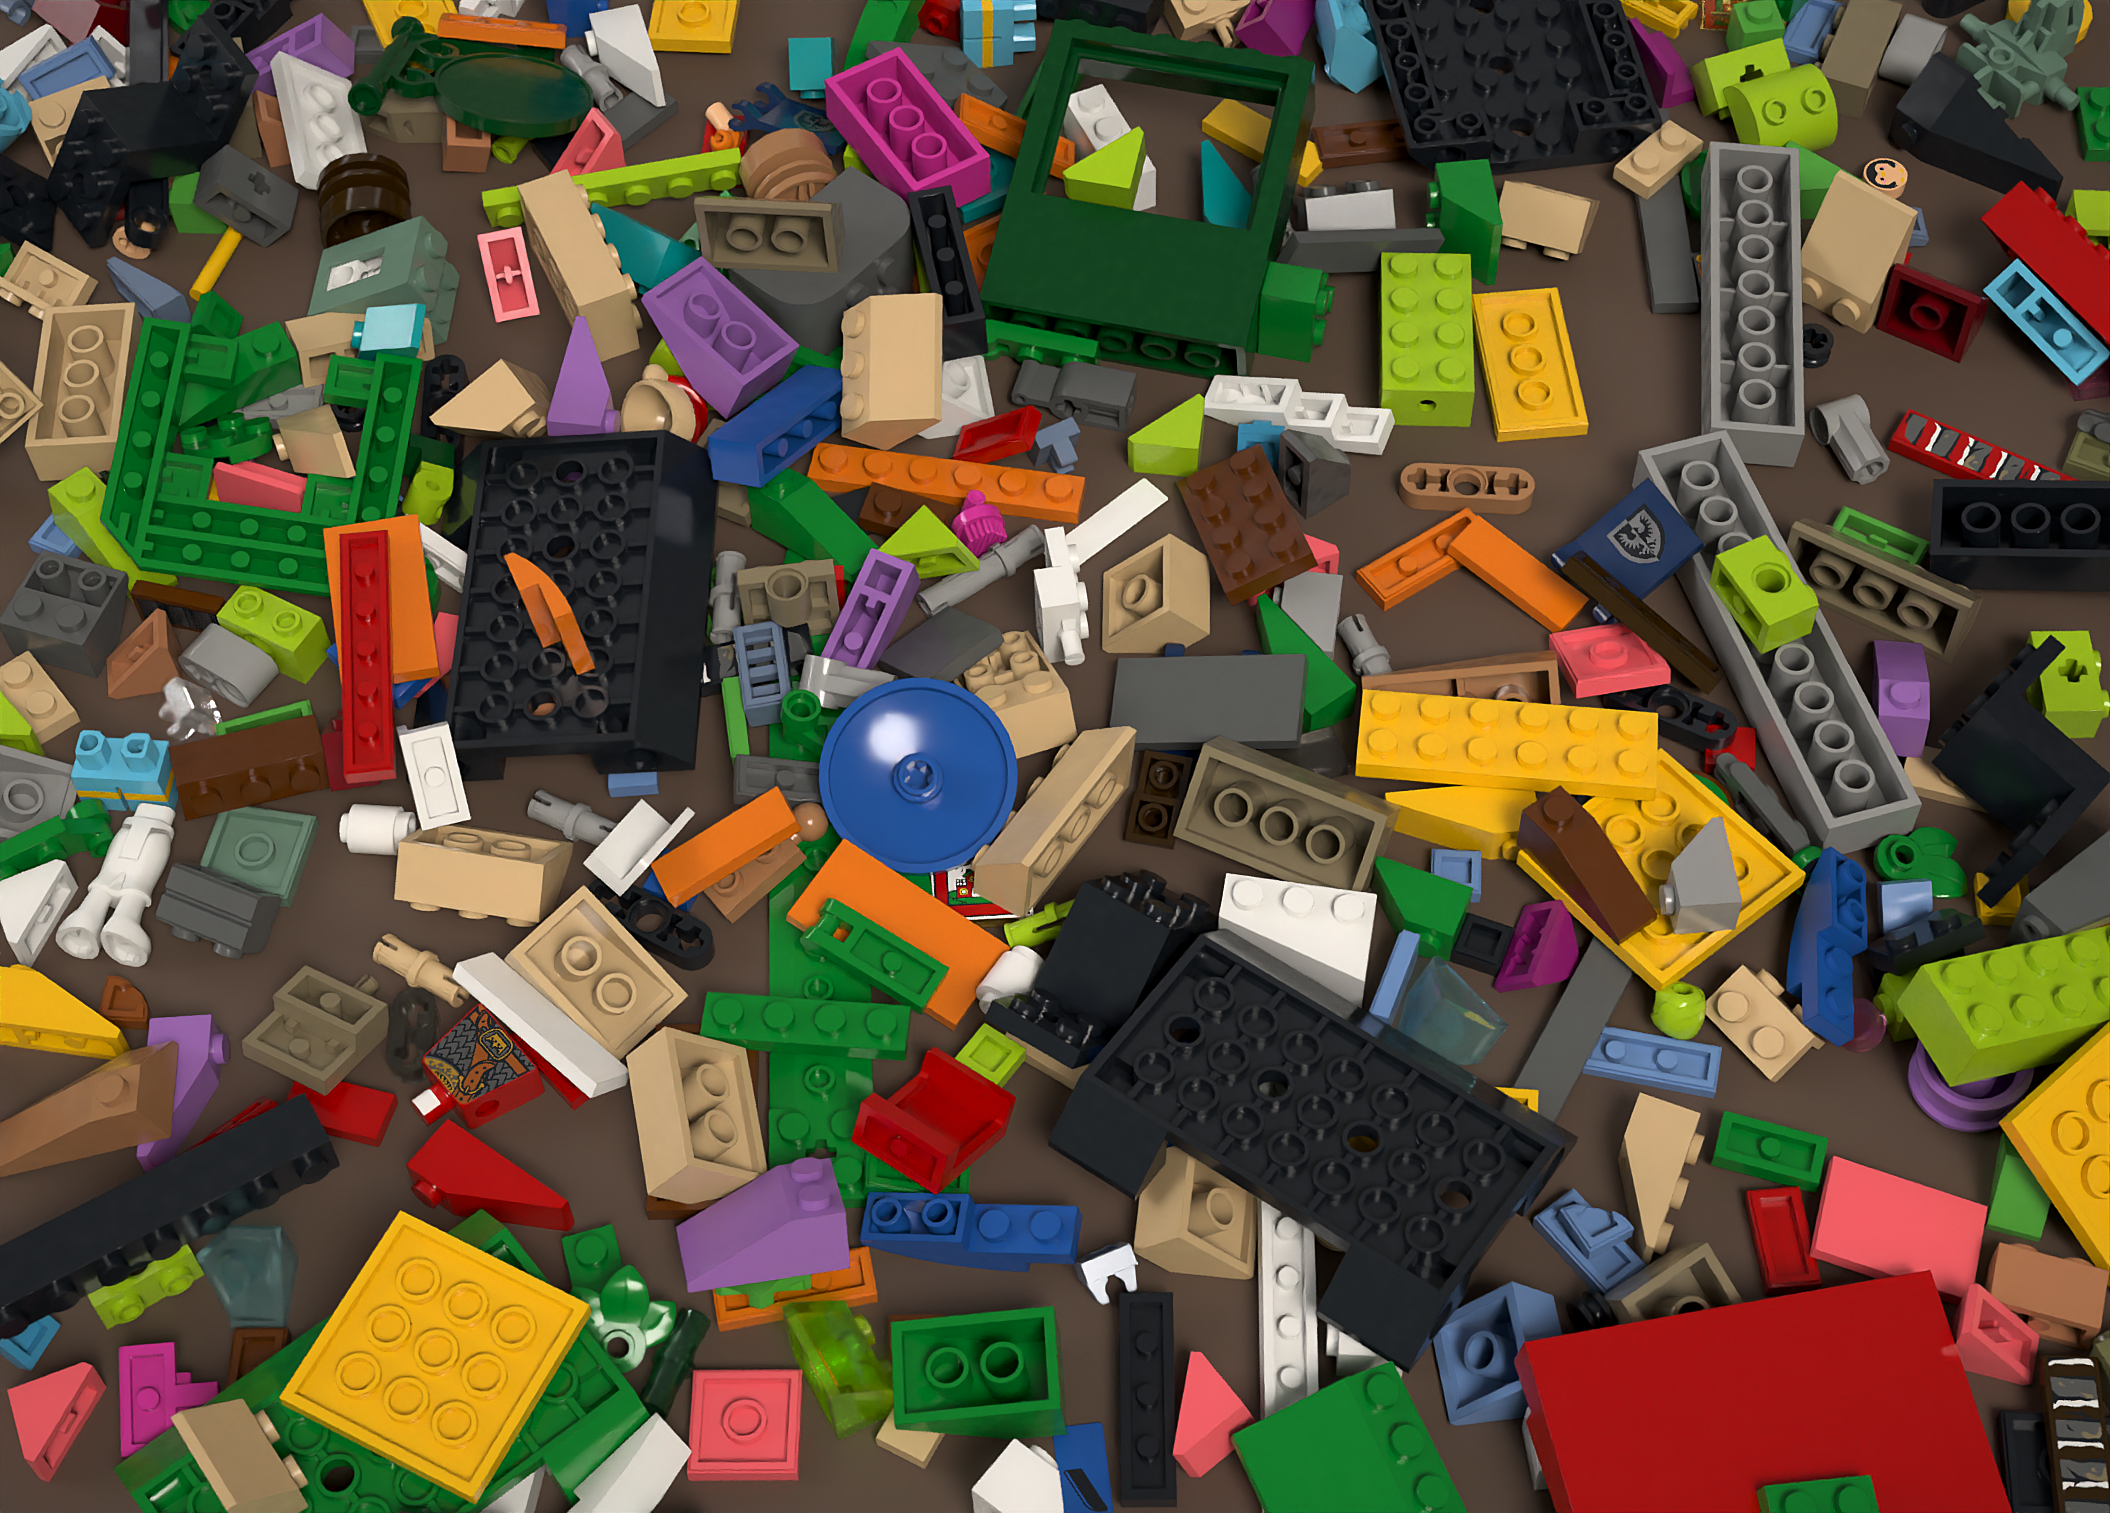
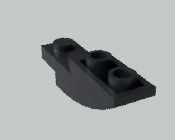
M215 0L203 14H213L231 38L241 37L243 52L247 54L266 41L293 16L289 6L292 0ZM194 23L169 48L171 55L180 59Z

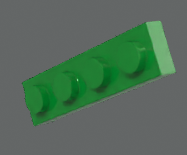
M707 992L700 1036L744 1047L746 1050L906 1061L912 1011L911 1006Z

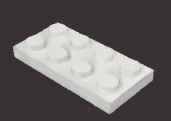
M279 51L270 61L295 182L307 189L317 190L316 185L319 174L331 161L348 154L367 153L359 114L348 103V92L352 84L350 80Z

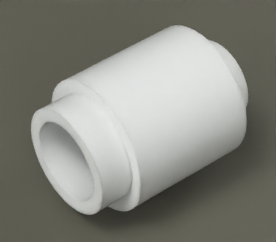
M353 804L349 813H344L341 817L340 840L342 843H347L351 853L398 856L399 841L416 831V817L413 812H404V809L400 806Z
M1021 945L1015 946L1012 951L1004 952L976 989L981 1010L986 1014L994 999L1033 990L1045 964L1041 956L1032 949Z

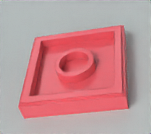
M1622 622L1549 634V650L1556 651L1557 664L1576 699L1670 683L1671 669L1666 660Z
M694 1370L689 1448L692 1452L687 1462L688 1480H799L804 1384L803 1370Z

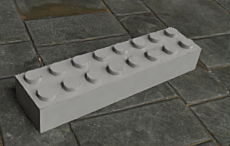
M1710 141L1701 174V435L1726 429L1743 463L1794 467L1805 436L1799 148Z

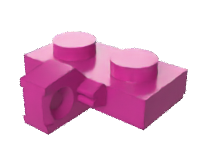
M175 1342L119 1347L121 1458L126 1460L173 1427L174 1423L170 1418L171 1416L183 1410L201 1407L222 1392L218 1381L192 1384L191 1372L178 1373V1355Z

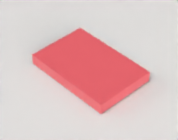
M1833 1156L1827 1166L1809 1256L1876 1279L1931 1270L1940 1300L1959 1306L1968 1286L1975 1283L1988 1207Z

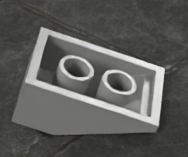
M0 744V843L59 815L60 819H66V814L74 806L77 795L71 779L74 765Z

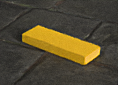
M1225 98L1202 120V132L1261 164L1272 120L1235 100ZM1309 140L1307 141L1297 182L1302 187L1308 186L1324 170L1322 169V162H1320L1316 145Z

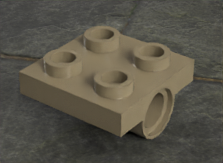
M833 559L806 560L801 563L757 566L751 569L736 570L745 625L774 621L784 629L808 623L812 636L832 633L840 616Z

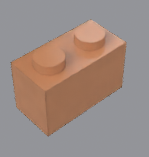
M1999 1242L1988 1264L1984 1289L2039 1334L2040 1339L2088 1351L2101 1329L2109 1271L2093 1267L2090 1262L2080 1258L2069 1257L2062 1259L2039 1253L2034 1247L2026 1244L2013 1243L2008 1245Z

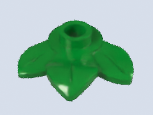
M1920 827L1908 837L1893 834L1880 841L1875 848L1874 868L1885 881L1927 878L1932 881V898L1951 900L1965 896L1968 893V883L1964 871L1955 860L1949 858L1955 851L1958 841L1953 835L1942 829ZM1895 852L1902 855L1906 864L1901 863L1897 859Z
M631 1264L625 1265L610 1278L602 1289L601 1295L592 1289L576 1285L570 1291L569 1295L590 1305L592 1313L584 1327L621 1374L636 1368L642 1361L646 1349L665 1341L674 1328L676 1303L670 1300L650 1301L645 1280ZM612 1338H624L629 1344V1351L623 1356L611 1354L608 1349V1343Z

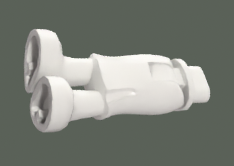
M141 803L138 805L134 816L127 817L124 820L123 827L110 843L100 873L88 886V895L80 907L70 914L58 928L56 942L65 952L81 959H93L98 956L103 945L106 953L120 964L140 967L147 962L152 945L151 939L140 926L144 908L151 905L153 889L169 860L171 842L175 834L174 829L171 827L176 816L173 809L161 805ZM109 907L114 908L113 915L104 926Z

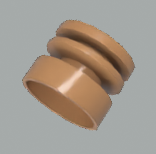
M801 128L781 129L765 135L750 146L742 157L738 170L741 183L748 198L808 201L838 176L837 172L833 169L831 159L823 142L813 132Z

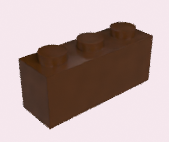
M315 714L168 747L176 787L186 821L330 787L324 749Z

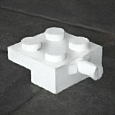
M1063 527L1044 529L1046 568L1034 570L1036 628L1040 647L1050 663L1065 661L1066 664L1071 666L1078 665L1085 660L1081 639L1089 638L1085 613L1088 610L1086 587L1084 582H1078L1076 574L1080 572L1078 552L1075 544L1067 545Z

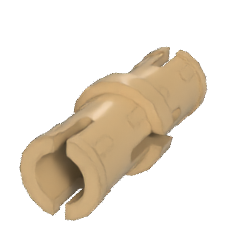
M392 933L382 937L383 941L389 944V947L381 942L377 943L373 952V960L406 978L408 986L415 990H422L424 988L448 1002L454 1008H458L464 1003L462 999L457 997V994L468 999L470 993L452 977L454 970L441 964L436 954L428 950L420 952L398 939Z

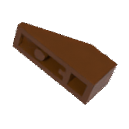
M1561 785L1522 810L1516 845L1618 946L1657 920V912L1595 818Z

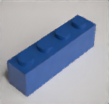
M807 364L708 436V456L711 459L713 479L761 488L842 426L840 405L842 402L843 375L841 370Z

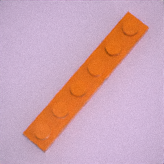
M821 442L815 446L807 477L812 479L823 491L847 493L871 486L872 482H876L957 506L962 509L968 492L979 490L985 495L984 504L998 507L1003 515L1078 524L1086 490V477Z

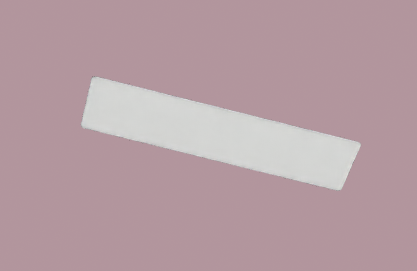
M1143 478L1065 536L1067 545H1076L1079 566L1166 502L1168 497L1147 479Z

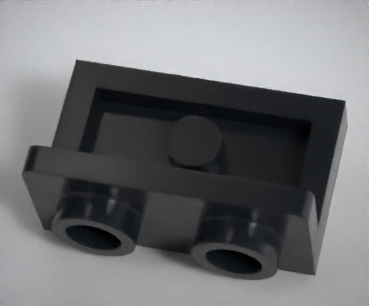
M1954 908L1941 909L1920 921L1904 928L1892 930L1885 934L1884 937L1868 943V948L1863 951L1873 989L1878 991L1885 973L1901 976L1925 964L1963 957L1965 955L1964 947L1986 938L1981 919L1958 912Z

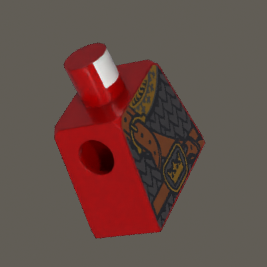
M479 1003L424 1054L421 1063L431 1087L410 1102L418 1116L427 1126H430L452 1110L468 1129H476L539 1097L545 1090L537 1066L482 1003Z

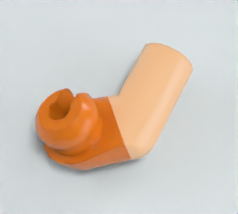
M714 103L707 109L705 114L706 118L717 130L715 136L711 135L710 138L712 151L739 147L744 131L738 132L730 129L728 122L734 117L723 103Z

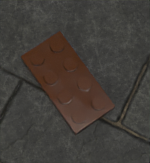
M1260 443L1246 450L1238 451L1233 456L1206 469L1196 471L1191 476L1176 482L1231 606L1318 566L1314 554Z

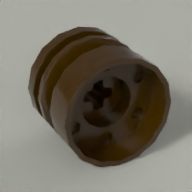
M365 152L348 154L331 161L319 174L316 187L320 211V236L323 249L413 218L410 210L411 199L407 174L394 160L380 154Z

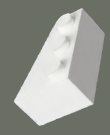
M1226 873L1219 912L1218 930H1230L1362 1009L1377 894Z

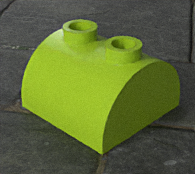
M1804 64L1723 89L1740 144L1785 147L1792 140L1811 152H1817L1830 147L1836 139L1838 114L1835 98L1826 77L1813 64Z

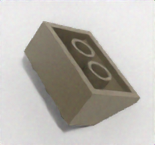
M722 196L695 197L694 209L702 255L713 267L824 273L839 272L845 238L842 202Z

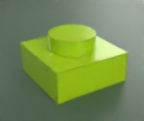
M984 1023L954 1059L1002 1088L1026 1060V1049Z

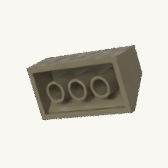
M1807 517L1796 520L1791 527L1787 547L1807 585L1815 592L1820 605L1900 642L1923 643L1924 653L1951 664L1974 625L1983 596L1970 591L1963 585L1954 584L1926 571L1921 566L1910 564L1882 551L1874 545L1861 542L1839 532L1830 525H1824Z
M1218 736L1203 744L1173 836L1288 882L1366 892L1373 878L1375 861L1378 855L1383 857L1386 852L1401 806L1223 736Z

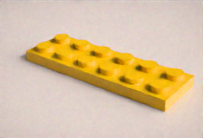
M1363 689L1355 776L1551 792L1561 785L1569 794L1655 801L1657 791L1658 713Z

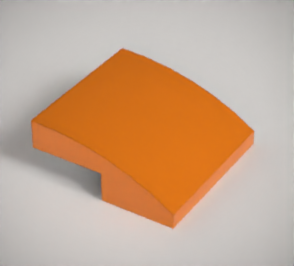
M513 552L505 555L506 563L543 648L562 641L577 676L594 669V663L574 613L557 585L541 569L527 559Z

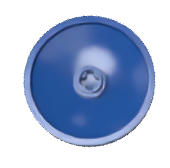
M906 678L887 682L869 690L854 700L842 712L829 731L819 764V787L824 810L841 840L845 838L898 874L906 876L937 875L952 871L973 861L978 851L985 844L991 846L999 836L1013 809L1018 784V768L1014 747L1006 728L995 712L984 701L968 690L950 682L931 678Z

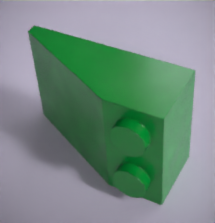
M1054 1306L891 1322L894 1426L896 1429L1009 1440L1014 1438L1026 1439L1067 1435L1061 1332Z

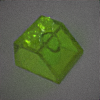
M845 1300L790 1302L782 1306L791 1353L799 1368L803 1370V1375L838 1441L889 1416L894 1408L892 1366L887 1358L878 1362L870 1347L876 1343V1340L863 1314L854 1317Z

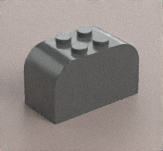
M853 166L848 167L808 200L842 202L845 238L838 273L728 268L730 282L799 345L826 356L835 347L843 346L841 324L846 310L870 296L912 294L914 291L913 283L916 275V263L909 208L900 196Z

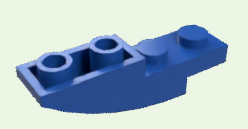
M1830 846L1822 851L1801 900L1790 943L1786 991L1802 1001L1803 1024L1839 1047L1854 1039L1852 957L1868 948L1867 880L1865 870L1856 861L1848 859Z
M869 1192L860 1241L862 1245L935 1263L998 1271L1029 1272L1030 1263H1076L1083 1215L1078 1206L975 1204L970 1194L938 1193L935 1195L934 1193Z

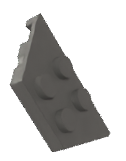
M876 40L869 41L865 56L869 60L900 47L953 112L955 102L961 93L970 95L1003 111L1005 110L1008 96L958 47Z

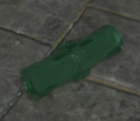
M685 1308L679 1310L670 1335L663 1347L657 1348L652 1357V1364L654 1366L639 1395L641 1402L651 1417L657 1412L663 1420L668 1418L684 1380L691 1378L695 1370V1363L693 1361L701 1342L711 1326L710 1319L697 1310L691 1308L688 1311Z

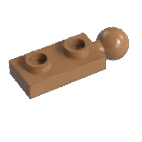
M805 802L795 807L793 812L803 830L703 890L732 924L807 859L797 845L802 841L812 842L820 839L826 833L829 825L827 814L820 805Z

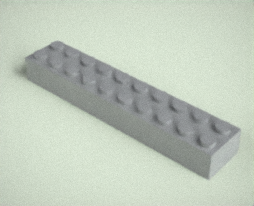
M1727 430L1639 451L1632 484L1633 489L1649 477L1706 545L1675 573L1723 670L1726 671L1725 674L1752 728H1756V736L1798 821L1807 832L1810 845L1818 846L1823 850L1831 846L1841 854H1846L1878 845L1884 838L1893 834L1908 837L1912 833L1922 803L1820 608L1818 607L1810 634L1761 654L1709 585L1716 555L1765 534L1777 549L1782 550L1787 555L1793 571L1803 584H1807Z

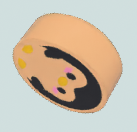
M1879 158L1869 162L1865 166L1862 176L1864 183L1894 199L1902 195L1908 178L1907 171L1903 165L1887 158Z

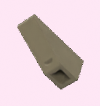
M390 89L384 104L376 114L372 116L359 114L364 131L396 143L442 142L445 112L439 108L434 100V96L406 98ZM491 133V141H494L496 134Z

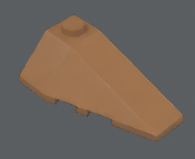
M1555 650L1504 654L1361 677L1362 690L1561 705Z
M172 1040L127 1051L0 1122V1177L170 1138L179 1044Z

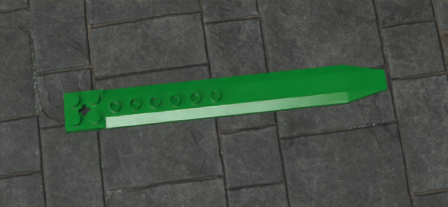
M788 548L783 565L801 563L809 559ZM847 580V599L855 581L851 583ZM831 633L812 636L815 656H821ZM802 674L790 677L792 691L799 689ZM779 680L771 681L769 684L779 683ZM821 707L820 715L823 717H839L846 708L839 707L838 710ZM782 722L769 724L770 758L820 763V757L802 745H792L785 741L782 736ZM830 822L826 833L820 839L812 842L802 841L797 845L807 859L769 891V996L872 1003L871 985L826 957L816 956L802 946L799 940L804 932L786 921L787 913L842 842ZM769 1051V1170L778 1165L791 1164L798 1159L807 1158L811 1153L816 1152L817 1149L826 1148L829 1152L836 1154V1157H830L844 1208L866 1207L868 1195L861 1194L865 1150L853 1143L851 1139L861 1102L873 1093V1059Z

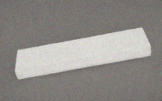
M494 952L457 963L452 975L455 981L589 1098L626 1086L629 1079L628 1068Z

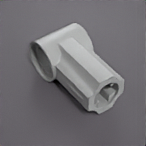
M1854 394L1814 406L1810 409L1809 421L1815 439L1822 446L1828 444L1831 446L1851 481H1857L1860 485L1875 481L1879 475L1888 470L1890 460L1870 429L1869 411L1861 396Z
M806 654L799 689L814 693L819 698L821 707L838 710L839 707L847 708L854 700L869 690L897 680L898 676L866 668L847 666L848 662Z

